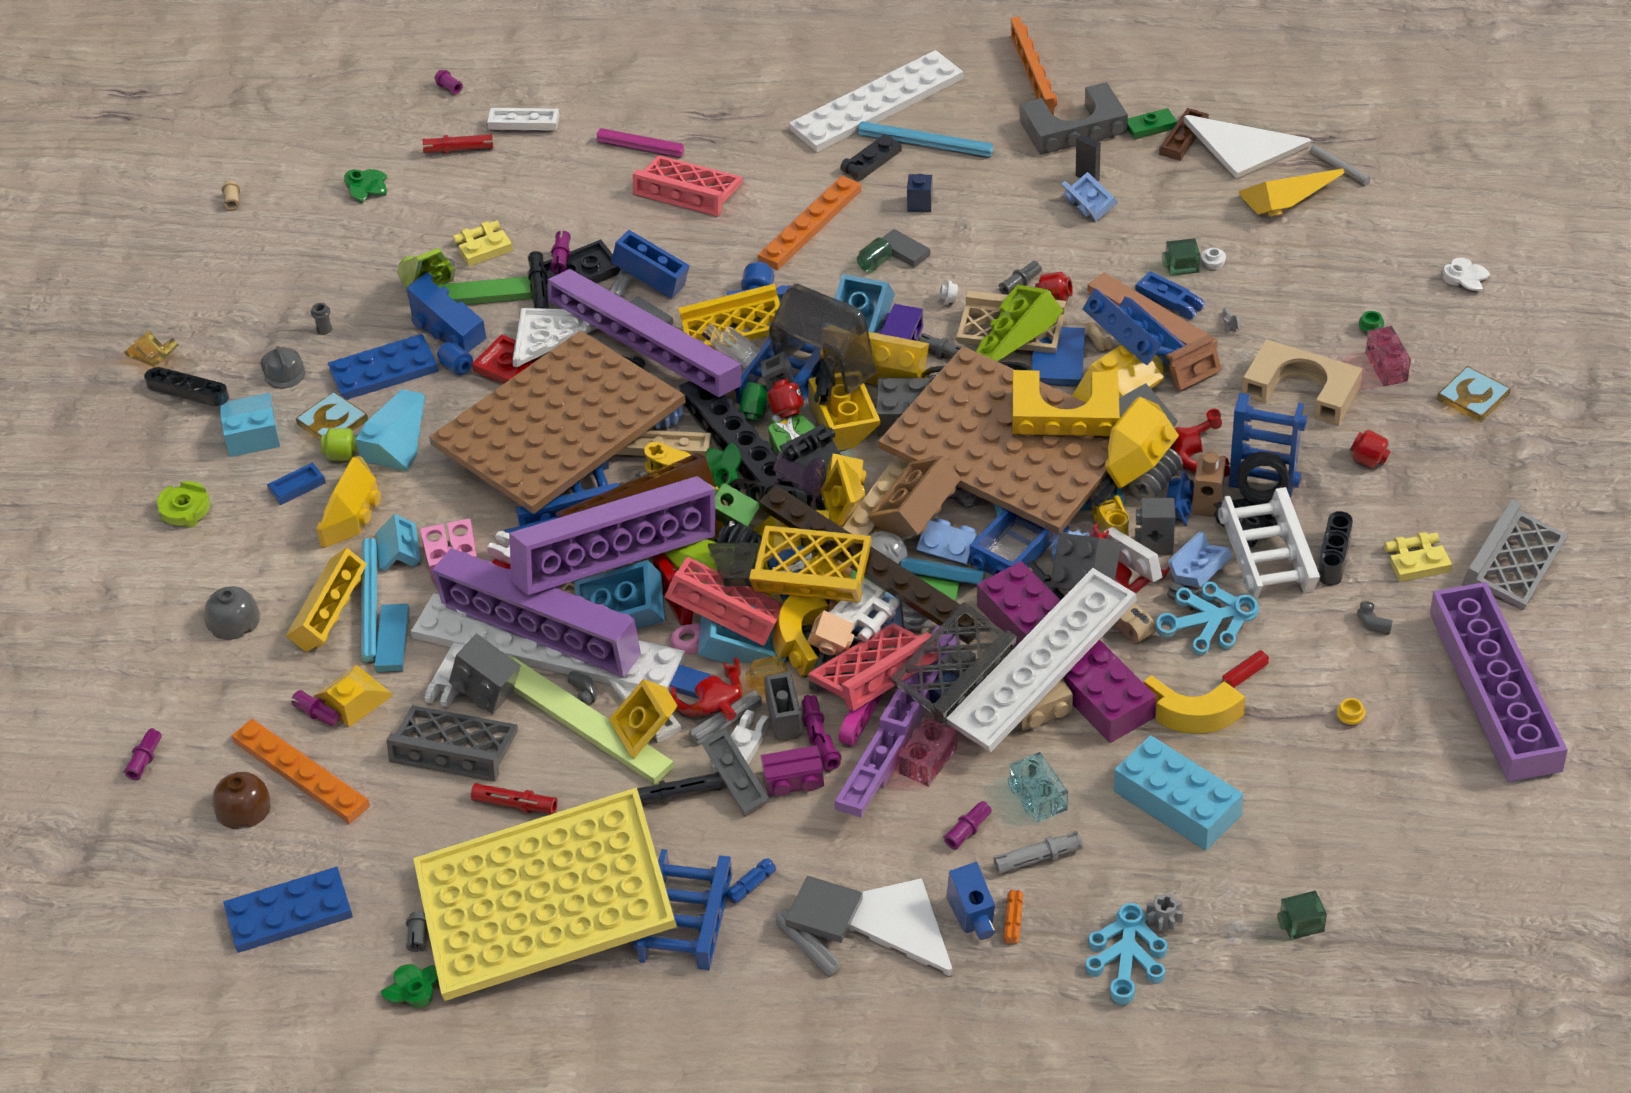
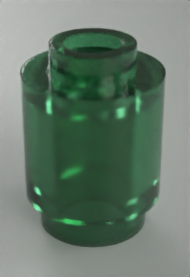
M875 238L859 251L857 256L858 265L865 271L876 270L892 256L891 244L885 239Z

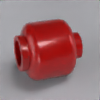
M1063 272L1042 274L1039 278V283L1035 284V288L1049 290L1055 300L1067 302L1068 298L1073 294L1071 278L1067 277Z
M787 379L772 383L773 388L767 392V399L772 413L777 416L780 415L781 419L799 414V409L803 407L804 401L798 384L788 383Z
M1366 430L1364 433L1359 431L1350 448V451L1353 452L1352 458L1371 469L1375 468L1378 463L1384 465L1391 453L1387 449L1388 439L1372 430Z

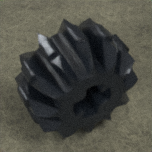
M727 521L718 533L717 542L742 551L755 559L759 553L762 536L749 526L736 521Z

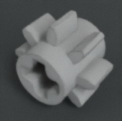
M1157 894L1155 895L1154 903L1147 902L1148 924H1154L1158 931L1170 929L1174 931L1175 923L1183 922L1182 901H1176L1172 894L1160 896Z

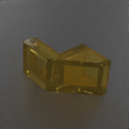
M148 330L123 353L130 358L155 367L175 350L179 344L171 338L162 345Z

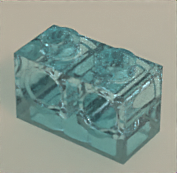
M1041 752L1010 764V777L1007 778L1008 785L1014 794L1017 793L1021 798L1025 812L1027 814L1031 813L1037 823L1068 810V791Z

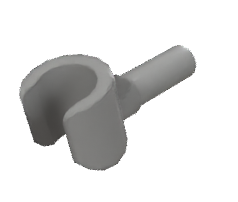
M1227 307L1223 308L1226 332H1230L1231 329L1240 330L1238 315H1232Z

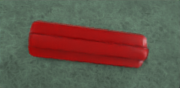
M1263 650L1257 651L1222 676V683L1225 681L1235 688L1268 665L1269 656Z

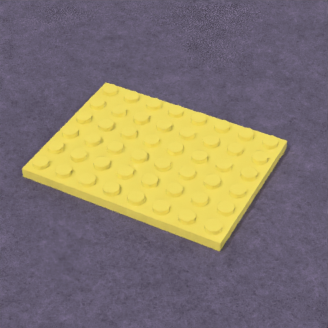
M637 787L413 858L440 990L444 1001L677 927Z

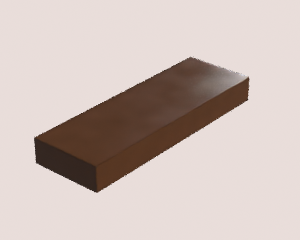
M1187 108L1159 148V155L1181 161L1197 138L1184 123V116L1191 115L1209 119V114Z

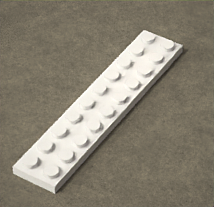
M435 593L431 596L411 630L413 639L451 647L453 642L466 645L477 633L507 656L511 655L525 665L567 675L572 671H576L591 677L593 681L610 684L609 681L611 680L617 681L621 686L625 683V687L635 689L641 680L645 679L664 686L670 691V683L678 666L683 665L686 659L684 650L639 640L641 656L623 678L551 648L539 645L527 638L524 639L466 616V613L457 609L456 611L448 609L445 604L441 603L439 594Z

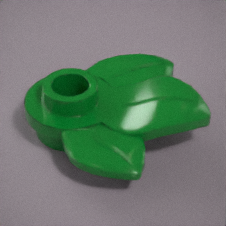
M353 169L347 171L344 175V182L349 189L350 195L360 202H364L368 194L387 195V188L383 182L387 179V175L382 171L367 169L365 171Z
M730 443L724 452L708 448L706 459L715 483L714 487L718 486L719 489L725 483V478L728 475V480L725 483L727 485H730L734 479H738L737 469L741 462V456L737 446L734 443Z
M413 964L401 965L394 972L393 978L395 983L382 989L381 994L385 1000L391 1003L406 1001L414 1008L424 1007L433 998L432 986L438 981L436 967L431 965L420 970Z

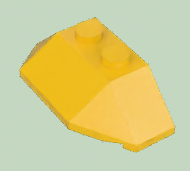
M1121 344L1090 365L1072 396L1086 403L1091 398L1092 372H1118L1119 398L1145 383L1150 388H1153L1163 381V361L1155 355L1149 365H1145Z
M1138 397L1111 428L1108 459L1105 462V469L1118 488L1124 487L1155 467L1179 436L1159 404Z
M361 456L352 457L327 503L323 519L318 523L316 530L321 547L326 548L359 535L365 524L369 523L374 507L380 503L381 492L378 490L376 478Z

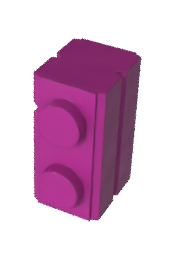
M817 745L761 755L762 773L768 796H785L790 792L799 790L813 791L818 787L824 786L823 767Z

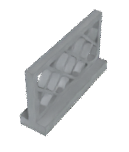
M1511 499L1470 565L1461 585L1487 582L1492 594L1524 610L1568 535L1520 511L1521 503ZM1521 521L1529 525L1531 531L1521 532L1518 522ZM1548 535L1558 541L1557 543L1546 544L1542 536ZM1535 537L1538 546L1528 547L1524 538ZM1518 540L1521 548L1510 549L1507 541ZM1542 552L1546 561L1535 562L1532 553ZM1525 554L1528 563L1518 564L1514 556ZM1507 557L1510 565L1500 567L1496 558ZM1532 569L1535 578L1525 579L1521 571ZM1514 572L1517 581L1507 582L1503 573ZM1496 574L1500 583L1494 584L1484 579V577ZM1521 587L1525 597L1522 599L1513 594L1510 588Z

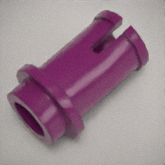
M439 70L435 74L434 79L439 87H445L454 95L460 93L463 84L452 77L448 70Z
M822 734L825 743L822 742L819 735L815 738L814 745L818 747L822 767L827 770H834L840 766L842 756L835 749L830 735Z

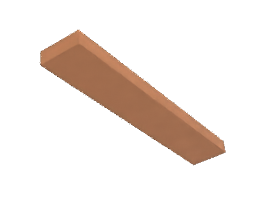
M1105 272L1088 284L1087 291L1092 293L1095 288L1099 289L1117 306L1120 305L1125 296L1132 298L1185 345L1209 335ZM1214 338V340L1212 341L1213 346L1217 347L1218 340Z

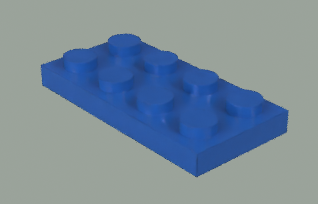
M423 334L328 362L329 371L341 398L344 400L439 372L438 365Z
M338 867L223 901L237 953L353 918Z

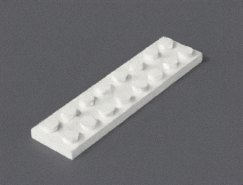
M935 50L790 122L789 128L791 132L818 153L857 133L860 122L877 123L964 79V72Z
M1092 568L946 718L948 725L991 753L1137 601L1136 594Z

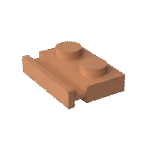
M1206 335L1166 355L1171 363L1169 367L1175 389L1183 390L1222 370L1217 349L1213 346V336Z

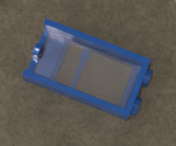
M1004 509L970 544V564L993 576L1020 561L1029 568L1030 566L1027 562L1036 561L1053 543L1058 534ZM1069 523L1061 533L1066 532L1067 529H1069Z

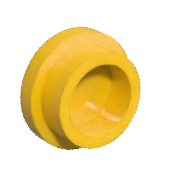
M1344 699L1337 707V717L1345 724L1356 725L1365 718L1366 710L1358 699Z

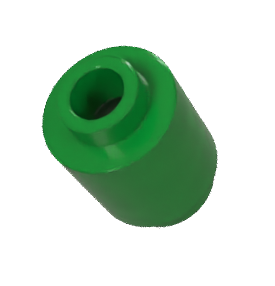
M748 382L746 388H743L739 411L743 412L746 420L757 422L758 418L764 417L767 403V386Z

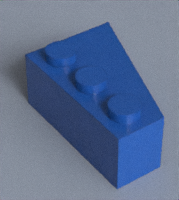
M426 272L406 287L413 324L436 339H440L445 343H456L466 352H470L486 339L483 319L462 301L456 303L448 296L450 291L446 287L440 289L431 281L433 276Z

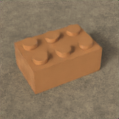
M943 456L911 461L867 517L879 531L894 533L901 538L912 535L918 536L926 530L927 523L931 517L939 513L945 499L955 492V486L961 478Z

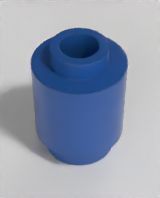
M447 342L438 349L437 356L440 363L455 375H464L471 369L473 357L456 343Z

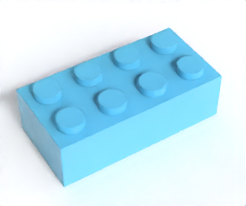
M1151 735L1114 769V792L1205 851L1242 816L1244 796L1242 792Z

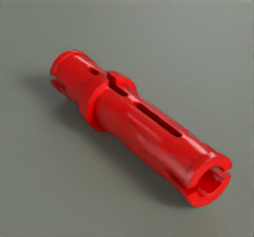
M492 134L458 137L443 135V138H423V145H433L424 146L423 152L444 151L446 154L456 150L493 149V142H483L492 141L493 136Z
M474 783L471 789L472 801L518 808L524 813L534 811L551 815L556 813L558 799L556 797L534 794L532 790L521 792L481 785L479 783ZM491 794L506 796L509 799L494 797ZM519 799L528 800V801H533V802H538V803H537V804H533V803L522 802V801H519Z

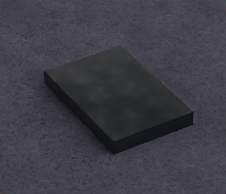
M601 239L570 251V257L566 262V271L571 269L596 284L618 275L621 268L611 263L613 253ZM552 259L543 262L544 268L547 270V285L549 278L558 275L550 269Z

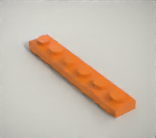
M1020 16L1012 17L1011 38L1037 99L1042 98L1050 112L1054 115L1057 97L1055 93L1051 92L1050 80L1045 78V68L1043 65H1040L1038 52H1034L1033 40L1028 38L1027 26L1023 25Z
M844 176L839 177L758 254V261L779 270L861 192V183Z
M254 719L249 720L231 735L233 743L348 824L370 807L369 800Z

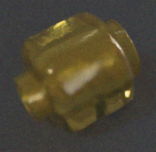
M775 656L753 660L750 664V671L746 672L749 688L754 687L758 694L765 695L764 677L788 672L785 662L780 661Z

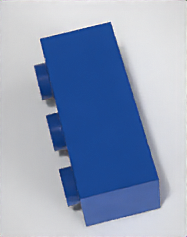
M631 230L626 231L615 242L611 260L612 264L671 299L685 286L690 266Z

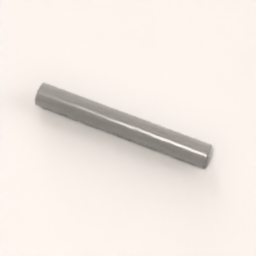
M1316 145L1311 147V154L1336 169H1344L1346 175L1366 186L1370 182L1369 176Z

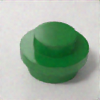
M1376 311L1365 312L1359 319V328L1369 334L1382 331L1384 328L1382 315Z

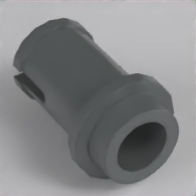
M316 303L311 309V316L315 319L317 333L321 335L332 331L329 318L331 312L325 303Z
M413 912L406 919L408 927L406 948L409 951L418 952V945H420V951L425 950L427 923L425 913Z

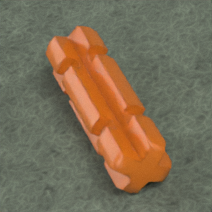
M1010 890L1007 893L1003 940L1007 944H1017L1020 940L1023 892L1020 890Z

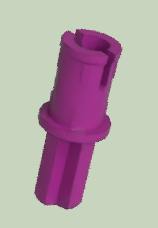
M298 690L292 696V699L298 701L292 700V705L306 712L311 719H319L329 726H336L337 722L341 719L338 711L326 705L325 701L321 698L315 699L303 690Z
M807 694L801 703L804 713L802 722L807 727L808 741L814 745L815 738L820 735L824 743L825 740L822 735L825 734L823 726L824 714L820 712L818 698L815 695L810 696Z
M154 728L148 729L139 746L133 748L132 758L123 771L126 773V777L132 780H140L146 766L154 759L153 752L162 737L161 732L156 731Z
M981 801L966 816L961 815L958 818V823L943 837L947 846L957 850L970 835H975L978 832L977 827L992 813L991 807L985 801Z

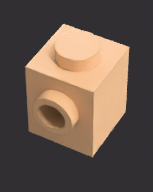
M823 610L814 621L807 643L818 647L826 655L837 656L844 649H849L854 638V634L851 633L854 623Z

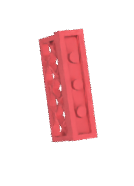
M658 155L643 171L637 169L633 173V194L719 216L722 213V204L743 183V177ZM716 184L715 186L706 187V185Z
M686 557L680 569L675 573L665 594V598L763 646L783 606V603L763 593L756 592L754 589L689 557Z
M891 623L881 629L876 636H871L866 642H859L808 673L809 680L845 699L846 707L855 711L936 661L938 655L933 635L927 632L918 636ZM892 634L899 636L894 638H887ZM897 646V648L883 649V647ZM869 648H878V650L866 651ZM876 659V661L862 662V660ZM847 661H856V663L844 664ZM844 672H855V674L841 675ZM833 673H835V676H825V677H823V676L826 675V674H833Z

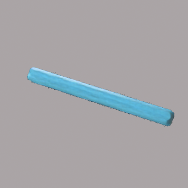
M864 121L860 122L858 127V133L863 136L879 138L885 134L898 142L991 157L993 153V144Z
M365 538L362 541V560L367 563L362 573L361 656L365 663L375 661L377 649V544L374 538Z

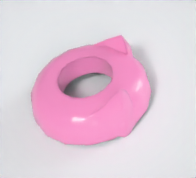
M696 623L678 627L671 634V648L684 650L685 655L698 653L700 625ZM690 633L694 635V638L690 641L680 640V637L684 634Z

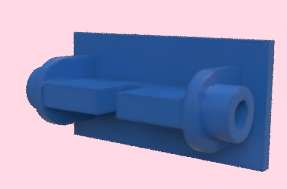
M1182 470L1181 478H1173L1169 482L1166 498H1174L1175 520L1181 519L1184 526H1187L1189 514L1192 513L1191 503L1194 495V481L1189 479L1185 470Z

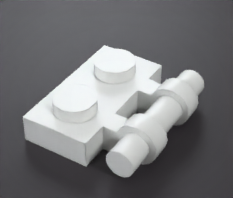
M863 578L861 603L840 601L829 613L854 623L851 633L857 626L862 627L863 629L858 634V637L866 642L871 636L874 637L880 632V626L886 620L889 621L896 614L895 610L900 606V602L896 598H891L888 603L883 601L885 590ZM874 609L878 613L871 619L868 617V614Z

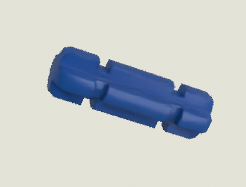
M769 858L759 862L756 868H752L737 881L736 885H732L726 891L730 901L739 903L743 900L747 893L750 894L766 880L767 876H771L776 871L775 864Z

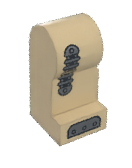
M1136 603L1114 624L1133 643H1138L1156 632L1155 623L1151 616L1143 612Z

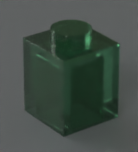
M1195 238L1166 241V252H1162V263L1164 267L1167 266L1170 276L1199 273L1200 252Z
M1316 890L1281 899L1280 912H1277V920L1280 928L1286 930L1290 940L1325 932L1327 913Z

